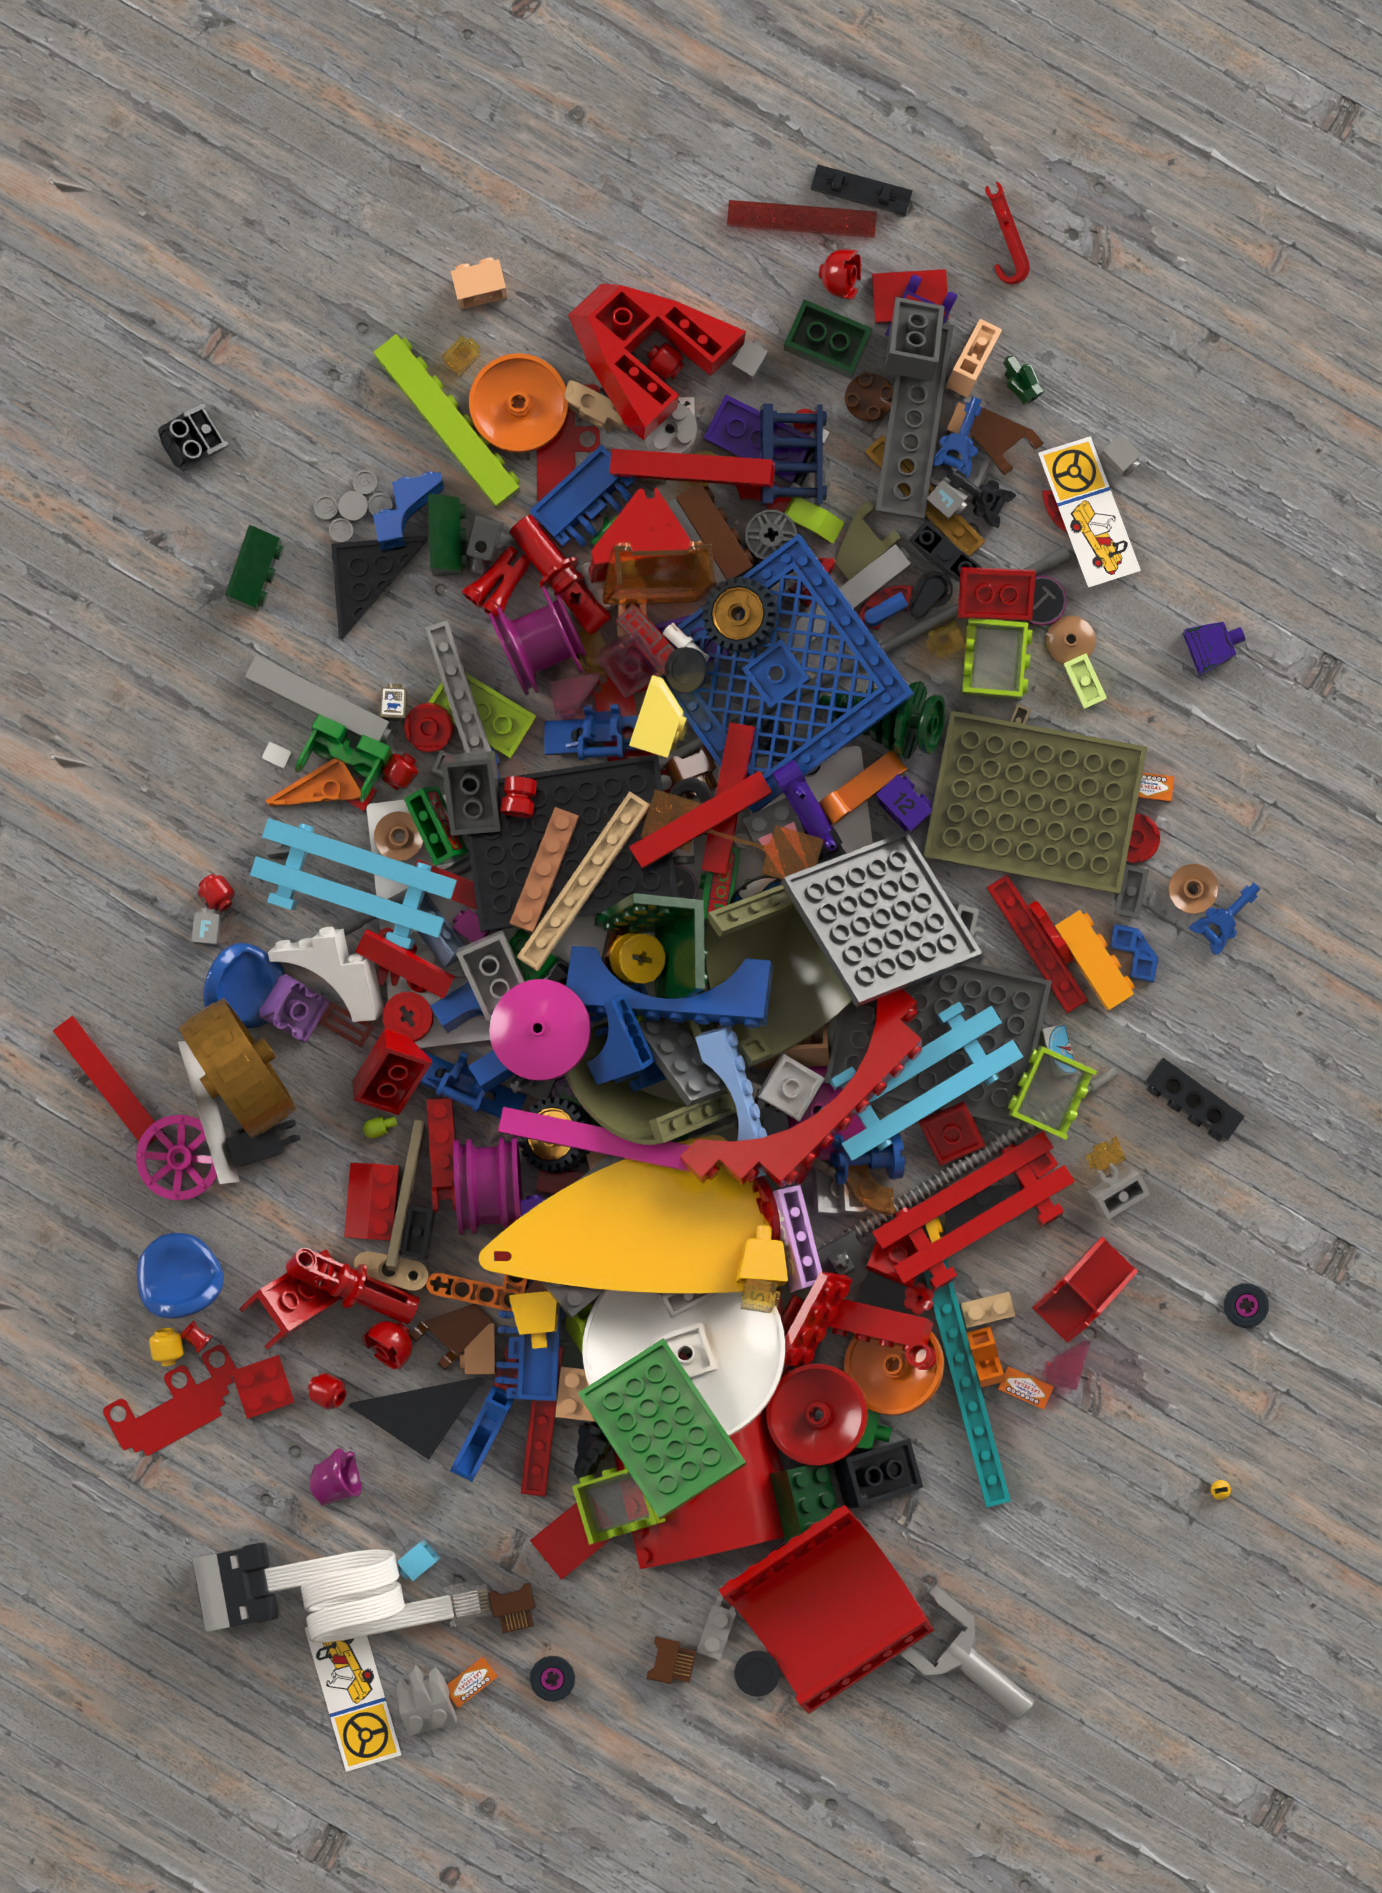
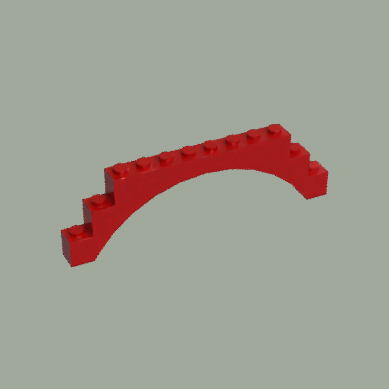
M903 989L878 998L876 1024L867 1053L855 1075L844 1089L817 1114L788 1130L763 1138L734 1142L697 1139L680 1156L681 1164L702 1183L707 1179H714L719 1173V1167L721 1166L742 1186L747 1181L751 1183L759 1175V1169H762L781 1188L786 1184L791 1185L798 1178V1172L804 1166L809 1167L817 1158L816 1154L822 1148L827 1149L833 1143L836 1133L839 1130L842 1132L846 1130L852 1123L851 1118L857 1112L859 1114L864 1112L870 1104L868 1101L874 1095L879 1096L886 1089V1083L892 1077L897 1078L903 1072L904 1065L909 1060L913 1061L922 1052V1039L904 1024L905 1022L910 1023L918 1013L917 1001Z

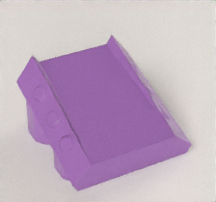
M284 974L277 978V983L263 1006L259 1008V1014L262 1019L302 1043H306L330 1001L299 981Z

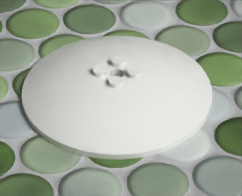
M605 1290L596 1300L584 1331L582 1355L588 1384L591 1385L664 1338L730 1437L750 1424L762 1412L778 1386L785 1360V1336L780 1314L767 1290L715 1293L716 1295L673 1318L668 1314L657 1293ZM751 1292H753V1299L758 1294L764 1296L762 1305L759 1304L762 1300L761 1297H758L755 1302L750 1303ZM687 1348L693 1352L689 1360H681L678 1357L682 1349Z

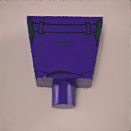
M1224 622L1187 628L1182 633L1199 677L1232 659L1236 655L1233 645L1246 641L1241 627L1227 631Z

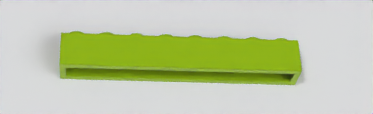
M395 334L373 352L375 358L494 507L499 509L520 492L518 486L521 483L512 471L508 473L504 469L503 465L505 462L497 452L492 454L487 447L490 444L472 429L474 424L466 413L462 416L456 409L459 404L451 394L448 396L444 394L441 390L444 387L441 381L435 375L431 378L427 373L426 369L429 367L420 356L415 358L411 353L413 347L405 337L400 339Z

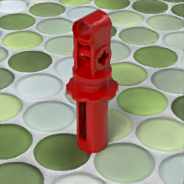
M533 515L522 518L510 529L509 534L543 576L539 583L540 588L542 586L546 589L552 588L555 597L559 594L561 599L577 617L581 626L589 634L593 635L611 619L608 611L583 583L584 576L575 569L579 564L578 558L575 556L566 558ZM578 595H582V596L580 597V601H581L580 604L577 603V602L579 601Z
M308 1248L299 1249L286 1263V1271L292 1278L306 1282L317 1289L325 1290L331 1296L342 1297L343 1308H351L354 1303H357L406 1325L412 1321L419 1305L418 1296L368 1276L367 1265L359 1264L356 1269H353L347 1263H339Z

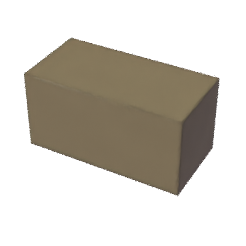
M1017 703L1010 721L1013 722L1017 714L1018 717L1015 722L1026 724L1032 709ZM1007 727L1005 732L1020 738L1023 729L1015 733L1010 730V727Z

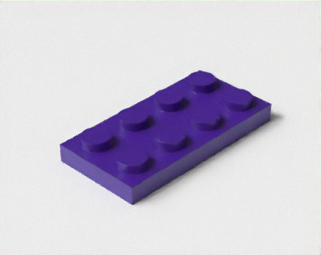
M725 394L703 440L737 457L760 459V411ZM784 423L773 425V435H777V438H812ZM777 448V450H773V460L783 463H802L810 448ZM777 472L775 476L792 484L797 473Z

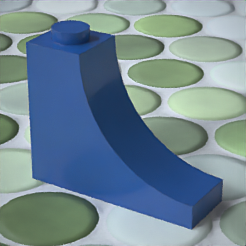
M625 992L603 1003L609 1025L607 1041L600 1054L587 1061L590 1073L597 1085L643 1070L655 1062Z

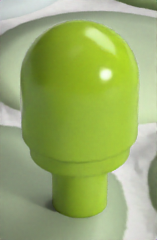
M378 1116L364 1123L363 1133L369 1139H376L389 1133L388 1129L398 1126L395 1116L384 1119L383 1116Z

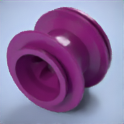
M544 586L541 589L548 605L513 621L504 615L501 607H497L499 615L494 617L492 612L488 614L526 696L529 695L528 689L532 687L535 693H539L536 685V673L573 657L579 672L583 673L577 655L583 654L584 657L587 656L560 595H556L557 600L552 602Z

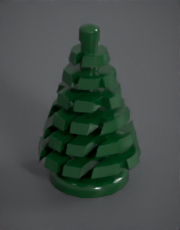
M922 681L911 683L909 687L915 695L865 731L863 735H870L872 740L882 744L883 742L884 747L893 752L895 750L899 756L906 760L907 758L910 759L917 749V745L923 753L931 754L938 746L944 727V698L941 695L934 694L926 700L927 688L924 686L925 683ZM837 694L836 707L847 709L849 695ZM822 695L819 699V705L830 706L831 696ZM855 696L853 707L865 698ZM835 711L834 717L838 719L845 713Z

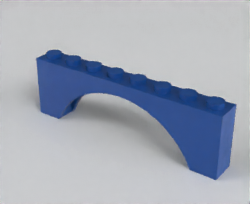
M572 946L566 987L579 996L589 1013H595V1015L607 1017L603 1003L625 992L634 1015L642 1016L647 1020L657 1021L660 1018H668L670 1021L682 1023L684 1020H694L695 1023L703 1025L709 1024V1022H719L723 1026L744 1024L748 1028H759V1026H766L773 966L770 960L745 959L732 976L707 992L688 998L664 999L644 995L620 982L604 965L596 947Z

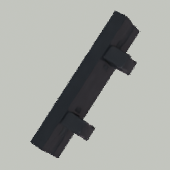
M818 164L811 186L813 191L906 216L913 191Z

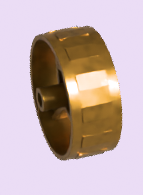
M224 998L216 1003L213 1002L179 1026L184 1040L206 1074L199 1078L212 1099L219 1095L251 1138H255L261 1133L263 1134L297 1110L293 1099L270 1064L272 1060L277 1058L264 1037L257 1041L254 1040L241 1019Z

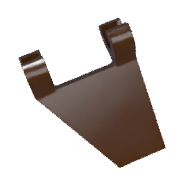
M982 407L980 415L975 416L970 429V433L1003 475L1009 473L1013 467L1002 455L1019 440L1025 437L1034 450H1037L1044 444L1032 429Z
M471 1304L421 1322L409 1336L417 1342L429 1330L449 1349V1352L438 1362V1365L446 1370L492 1320L475 1304Z

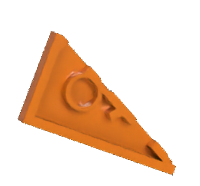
M334 758L265 801L270 807L353 800L360 799L361 789L347 765Z

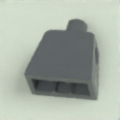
M476 516L466 553L472 556L469 567L470 571L483 574L486 561L494 560L504 522ZM481 541L487 545L485 552H481L478 549Z

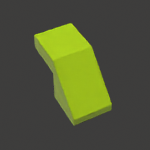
M793 497L785 511V514L793 520L797 527L811 531L831 544H834L845 523L829 511L801 497Z

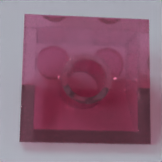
M637 632L620 636L600 650L596 659L625 699L648 685L652 675L660 677L666 673V670Z
M599 673L549 682L556 718L561 717L562 720L575 719L576 714H580L583 711V706L588 704L601 685Z
M1082 1340L1054 1355L1050 1361H1045L1042 1370V1376H1045L1044 1382L1077 1390L1091 1341Z

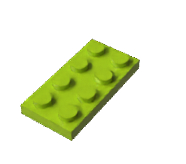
M466 673L489 746L511 759L537 716ZM441 681L429 702L439 704L445 708L452 717L453 724L456 726Z

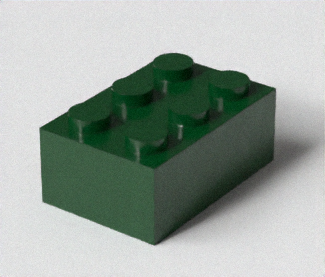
M804 299L784 343V350L852 379L871 337L872 328Z
M803 1465L770 1474L786 1544L790 1539L799 1536L808 1530L812 1524L820 1522L838 1508L828 1465Z

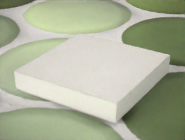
M781 1053L756 1096L800 1122L825 1078Z

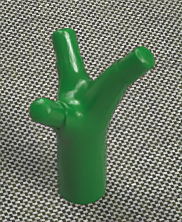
M618 515L610 522L609 517H604L601 530L590 540L594 546Z

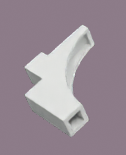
M324 927L313 938H305L295 943H290V940H282L277 942L268 952L270 962L296 964L315 972L325 979L345 1002L353 1022L376 1020L383 1013L384 1007L374 962L358 953L349 955L344 929Z

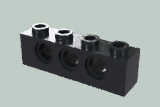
M1164 1057L1158 1062L1144 1082L1148 1086L1146 1090L1156 1098H1159L1161 1095L1167 1099V1105L1178 1113L1180 1110L1189 1115L1188 1121L1197 1127L1201 1125L1209 1130L1207 1134L1218 1142L1221 1140L1228 1141L1245 1117ZM1169 1080H1174L1178 1083L1179 1090L1176 1094H1171L1166 1090V1083ZM1189 1095L1198 1097L1199 1106L1193 1109L1187 1105L1186 1099ZM1210 1109L1219 1112L1220 1119L1217 1123L1208 1121L1207 1113Z

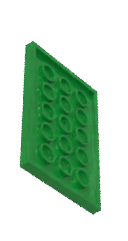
M664 1338L578 1392L579 1397L660 1520L746 1465L745 1460Z

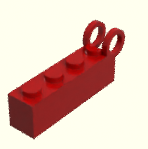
M427 1099L433 1212H439L440 1200H452L453 1210L456 1211L453 1144L454 1140H456L453 1099Z
M842 1299L836 1317L828 1325V1328L832 1330V1334L846 1337L848 1333L856 1335L855 1339L869 1343L870 1339L879 1341L878 1345L893 1348L894 1344L903 1346L902 1350L906 1352V1360L919 1370H928L936 1362L935 1351L927 1345L933 1322L927 1318ZM925 1349V1359L917 1363L915 1359L917 1352Z

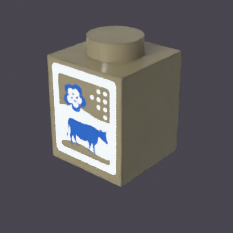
M389 683L387 687H381V718L405 721L408 691L406 688H402V684Z

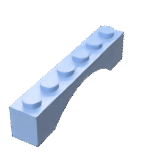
M731 1026L701 1033L695 1038L702 1061L720 1076L731 1092L735 1102L739 1121L737 1141L766 1137V1130L761 1126L759 1119V1107L753 1100V1087L751 1081L746 1077L745 1060L739 1054L736 1033L732 1031ZM762 1169L758 1170L760 1173L757 1177L767 1175Z

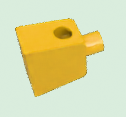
M757 1226L756 1239L750 1238L744 1242L736 1277L737 1283L784 1286L788 1281L783 1241L771 1240L772 1227Z
M548 1291L509 1295L519 1335L531 1334L532 1349L547 1348L546 1332H554L558 1329L559 1303Z

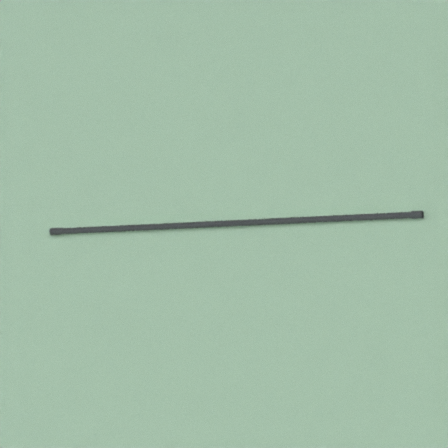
M1063 546L1024 569L1035 570L1037 576L1071 560V556L1067 548ZM958 603L879 643V645L887 654L957 617ZM855 660L843 662L841 672H852ZM836 666L829 670L836 671ZM823 674L821 687L833 682L835 675ZM817 676L805 685L816 686ZM803 689L802 697L814 692V690ZM797 691L785 700L796 701ZM766 704L764 715H769L777 710V706L773 709H770L769 706ZM760 706L748 712L759 714ZM741 716L729 722L739 724ZM746 717L745 725L756 722L758 718ZM698 737L671 751L668 758L660 757V770L665 769L664 765L675 756L682 759L687 758L700 751L701 747L705 745ZM470 856L444 870L458 876L471 870ZM407 889L387 900L403 904ZM361 912L336 925L338 929H344V934L347 936L362 928L365 924L377 919V917Z

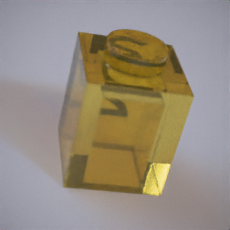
M747 1278L743 1284L740 1309L770 1314L774 1306L778 1307L780 1300V1291H776L777 1283Z

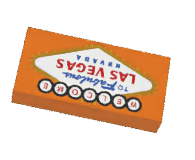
M1142 773L1138 798L1171 802L1174 776Z
M1007 1366L1004 1373L1005 1382L999 1384L998 1390L1044 1410L1054 1386Z
M482 1656L447 1684L450 1691L449 1697L459 1708L496 1679L498 1675Z

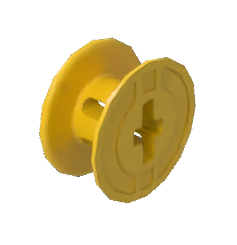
M628 933L620 936L614 942L610 950L609 961L612 971L621 980L646 984L655 980L661 974L665 965V953L663 946L657 938L649 934ZM635 954L636 956L643 957V961L639 962L632 959V955Z

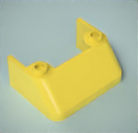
M652 675L629 746L656 754L659 758H668L669 753L676 749L678 740L683 741L687 730V727L684 725L687 718L684 717L682 708L663 678Z

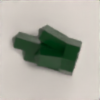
M1007 356L1003 364L1007 368L1005 376L1008 379L1007 387L1019 397L1023 405L1031 403L1045 392L1037 379L1032 364H1024L1021 367L1014 356Z

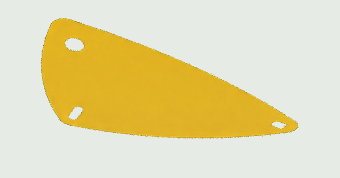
M709 1135L677 1143L691 1146L697 1139L714 1141L727 1140L720 1135ZM629 1159L621 1160L578 1180L549 1197L506 1228L482 1249L479 1254L480 1265L488 1271L526 1279L594 1289L650 1293H729L771 1290L778 1287L777 1285L736 1282L744 1242L750 1238L756 1239L757 1226L770 1225L763 1214H760L756 1198H760L758 1191L753 1193V1181L751 1183L747 1181L742 1186L721 1166L720 1172L714 1179H707L702 1183L691 1172ZM494 1251L510 1252L512 1258L510 1261H494Z

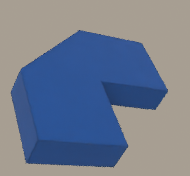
M1113 924L1109 949L1133 954L1129 978L1154 983L1158 956L1152 950L1138 928Z

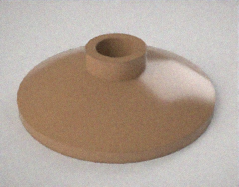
M1076 616L1061 617L1049 627L1046 634V647L1051 657L1061 664L1086 653L1089 658L1095 647V634L1092 627L1084 619ZM1073 635L1076 638L1075 643H1068L1066 640L1067 636Z
M401 811L389 813L382 817L375 827L374 842L378 851L385 857L397 861H405L414 857L423 845V840L409 813ZM397 833L404 834L403 841L397 842L395 835Z
M1188 864L1180 867L1172 875L1168 890L1171 901L1178 909L1186 913L1198 914L1206 911L1215 903L1219 886L1215 875L1207 867L1199 864ZM1190 885L1197 887L1196 894L1189 893L1188 887Z

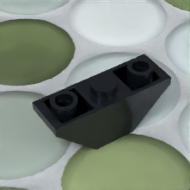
M926 521L922 523L909 539L930 563L959 583L961 567L983 568Z

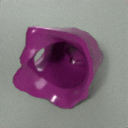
M338 1448L324 1461L314 1465L309 1488L311 1494L321 1506L340 1502L347 1498H355L361 1494L362 1485L356 1465L355 1453L352 1451L345 1453L343 1449Z

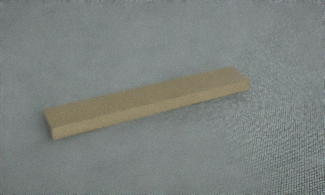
M414 1120L386 1261L387 1271H398L408 1205H411L426 1129L423 1121Z

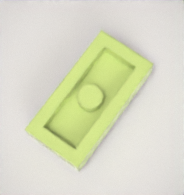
M1087 653L1063 664L1083 709L1107 699Z

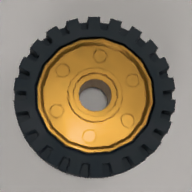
M744 577L728 578L727 581L718 583L719 586L713 587L712 593L707 595L705 599L707 601L706 605L703 604L702 609L704 611L702 620L705 622L704 628L709 633V637L719 646L733 652L745 653L767 643L766 640L771 639L773 636V630L777 628L776 620H779L778 606L770 591L761 583ZM740 609H744L745 617L742 620L737 621V611Z
M546 1098V1100H540L537 1102V1105H532L529 1108L531 1113L589 1125L592 1124L591 1119L586 1117L588 1116L587 1112L581 1109L580 1105L566 1099ZM519 1137L522 1138V1141H519V1147L524 1149L521 1151L523 1156L527 1157V1161L534 1165V1167L546 1172L571 1171L570 1168L575 1169L579 1166L578 1162L583 1163L586 1159L584 1155L590 1153V1151Z

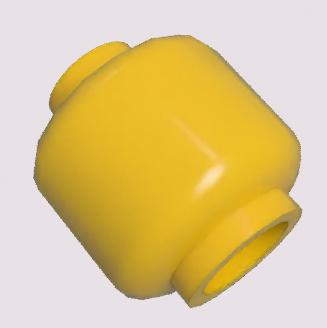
M174 1328L157 1329L149 1338L151 1357L154 1361L161 1362V1366L174 1365L176 1360L183 1356L182 1339L180 1333L174 1331Z

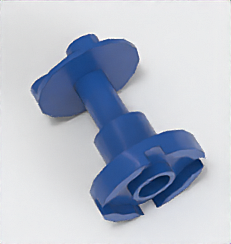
M900 1133L890 1138L892 1144L887 1148L879 1151L875 1147L851 1161L841 1145L845 1142L841 1134L834 1136L835 1139L832 1143L834 1152L830 1153V1164L838 1169L835 1176L837 1185L846 1184L848 1166L868 1164L870 1169L886 1168L888 1177L891 1180L903 1178L905 1157H901V1150H904Z

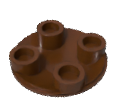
M863 372L854 378L846 389L845 403L847 409L859 420L866 422L880 420L890 412L893 388L884 377L874 373Z

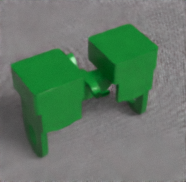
M318 714L311 727L313 732L296 763L295 772L298 773L304 769L312 752L324 759L332 760L335 758L350 766H356L354 771L367 778L360 795V801L364 802L375 781H377L382 768L386 766L392 756L391 747L366 735H362L356 750L349 746L350 739L347 738L346 727Z

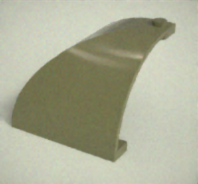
M783 885L708 913L705 921L707 932L704 937V948L707 949L705 972L707 974L708 990L717 987L732 976L745 959L770 960L773 966L766 1026H759V1028H748L744 1024H734V1026H731L732 1031L738 1037L737 1047L739 1053L743 1056L749 1067L773 1058L802 1043L834 1020L853 1002Z
M702 990V991H700L699 993H697V994H695V995H693V996L702 994V993L705 992V990ZM684 1020L682 1022L696 1043L695 1037L703 1032L717 1029L716 1022H709L706 1025L697 1024L694 1020ZM608 1022L591 1028V1039L584 1057L575 1068L565 1074L578 1101L595 1121L614 1135L633 1143L644 1145L665 1143L737 1112L729 1089L721 1095L687 1107L668 1079L632 1092L629 1082L638 1079L637 1075L616 1084L614 1080H610L597 1085L590 1073L587 1061L600 1054L603 1050L608 1033L597 1037L595 1031L604 1026L608 1027Z

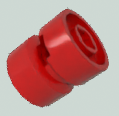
M505 777L503 792L507 796L502 798L500 812L513 817H533L534 802L531 801V798L536 795L537 781L525 777Z

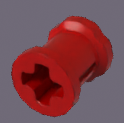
M193 1320L180 1337L182 1340L186 1339L192 1344L199 1354L213 1336L204 1333L196 1326L197 1323Z

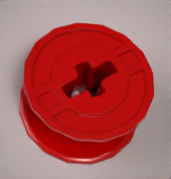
M401 992L387 1001L383 1010V1023L386 1029L407 1035L413 1042L423 1039L430 1032L434 1013L430 1004L421 995L414 992ZM405 1007L409 1013L414 1012L415 1015L412 1016V1020L415 1025L413 1027L407 1021L402 1022V1019H404V1014L401 1011L402 1008Z

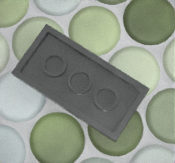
M660 1018L657 1021L646 1019L638 1022L655 1059V1063L687 1107L726 1092L728 1089L726 1084L711 1067L702 1061L697 1043L682 1023L672 1022L668 1018Z

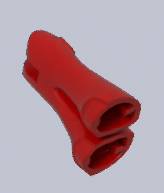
M510 546L499 556L486 573L475 582L466 586L461 593L478 608L482 605L483 611L487 614L492 612L494 617L499 615L497 607H501L504 613L512 592L531 563L530 559L522 555L515 565L511 567L510 565L516 558L518 550ZM502 577H504L496 591L483 604V602L490 594V592L493 590V588L496 586V584L499 582V580Z

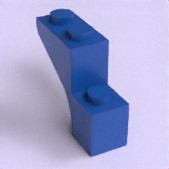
M425 472L419 477H401L397 481L392 482L397 509H383L377 514H373L381 551L405 546L404 528L409 518L428 503V494H440L444 489L441 472Z
M493 1385L450 1469L451 1472L473 1482L515 1400L506 1398V1391Z

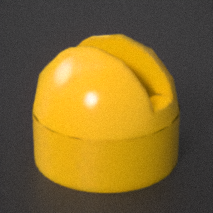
M1216 1480L1212 1483L1210 1492L1215 1499L1225 1500L1231 1494V1487L1224 1480ZM1227 1487V1492L1215 1493V1489Z

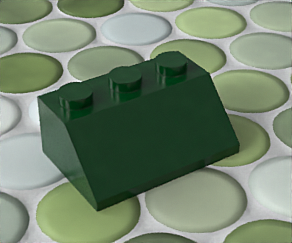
M428 494L431 572L433 576L463 575V568H467V554L462 553V544L466 543V529H461V519H466L465 504H460L459 497Z
M248 526L225 593L230 603L257 612L259 606L263 607L265 605L268 595L265 592L267 583H272L276 569H273L275 560H280L284 549L279 537L255 526Z

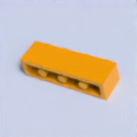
M1079 910L1055 925V927L1067 943L1074 957L1073 960L1108 1012L1133 996L1132 990L1135 987L1128 976H1122L1119 971L1121 965L1115 955L1110 956L1106 951L1105 947L1108 945L1100 933L1096 935L1093 931L1092 926L1094 923L1088 913L1083 914Z

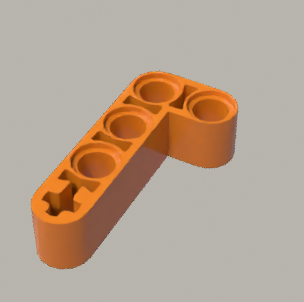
M890 750L837 791L827 795L819 804L831 825L834 826L878 793L897 774L900 776L908 769L898 755Z
M434 1273L428 1277L426 1287L431 1294L513 1311L512 1308L505 1304V1297L509 1293L524 1294L528 1279L523 1278L521 1282L514 1283L510 1275L505 1274L502 1287L443 1273ZM438 1277H441V1282L450 1284V1279H454L451 1286V1295L446 1294L449 1290L446 1288H439L438 1291H435V1286L431 1285L432 1280L436 1281ZM461 1282L467 1283L470 1288L469 1293L464 1297H460L456 1293V1286ZM484 1288H491L494 1292V1298L490 1302H484L480 1297V1293Z

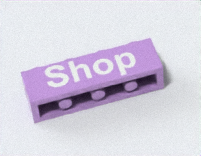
M797 1185L773 1191L779 1213L780 1241H783L790 1292L812 1288L822 1269L801 1186Z

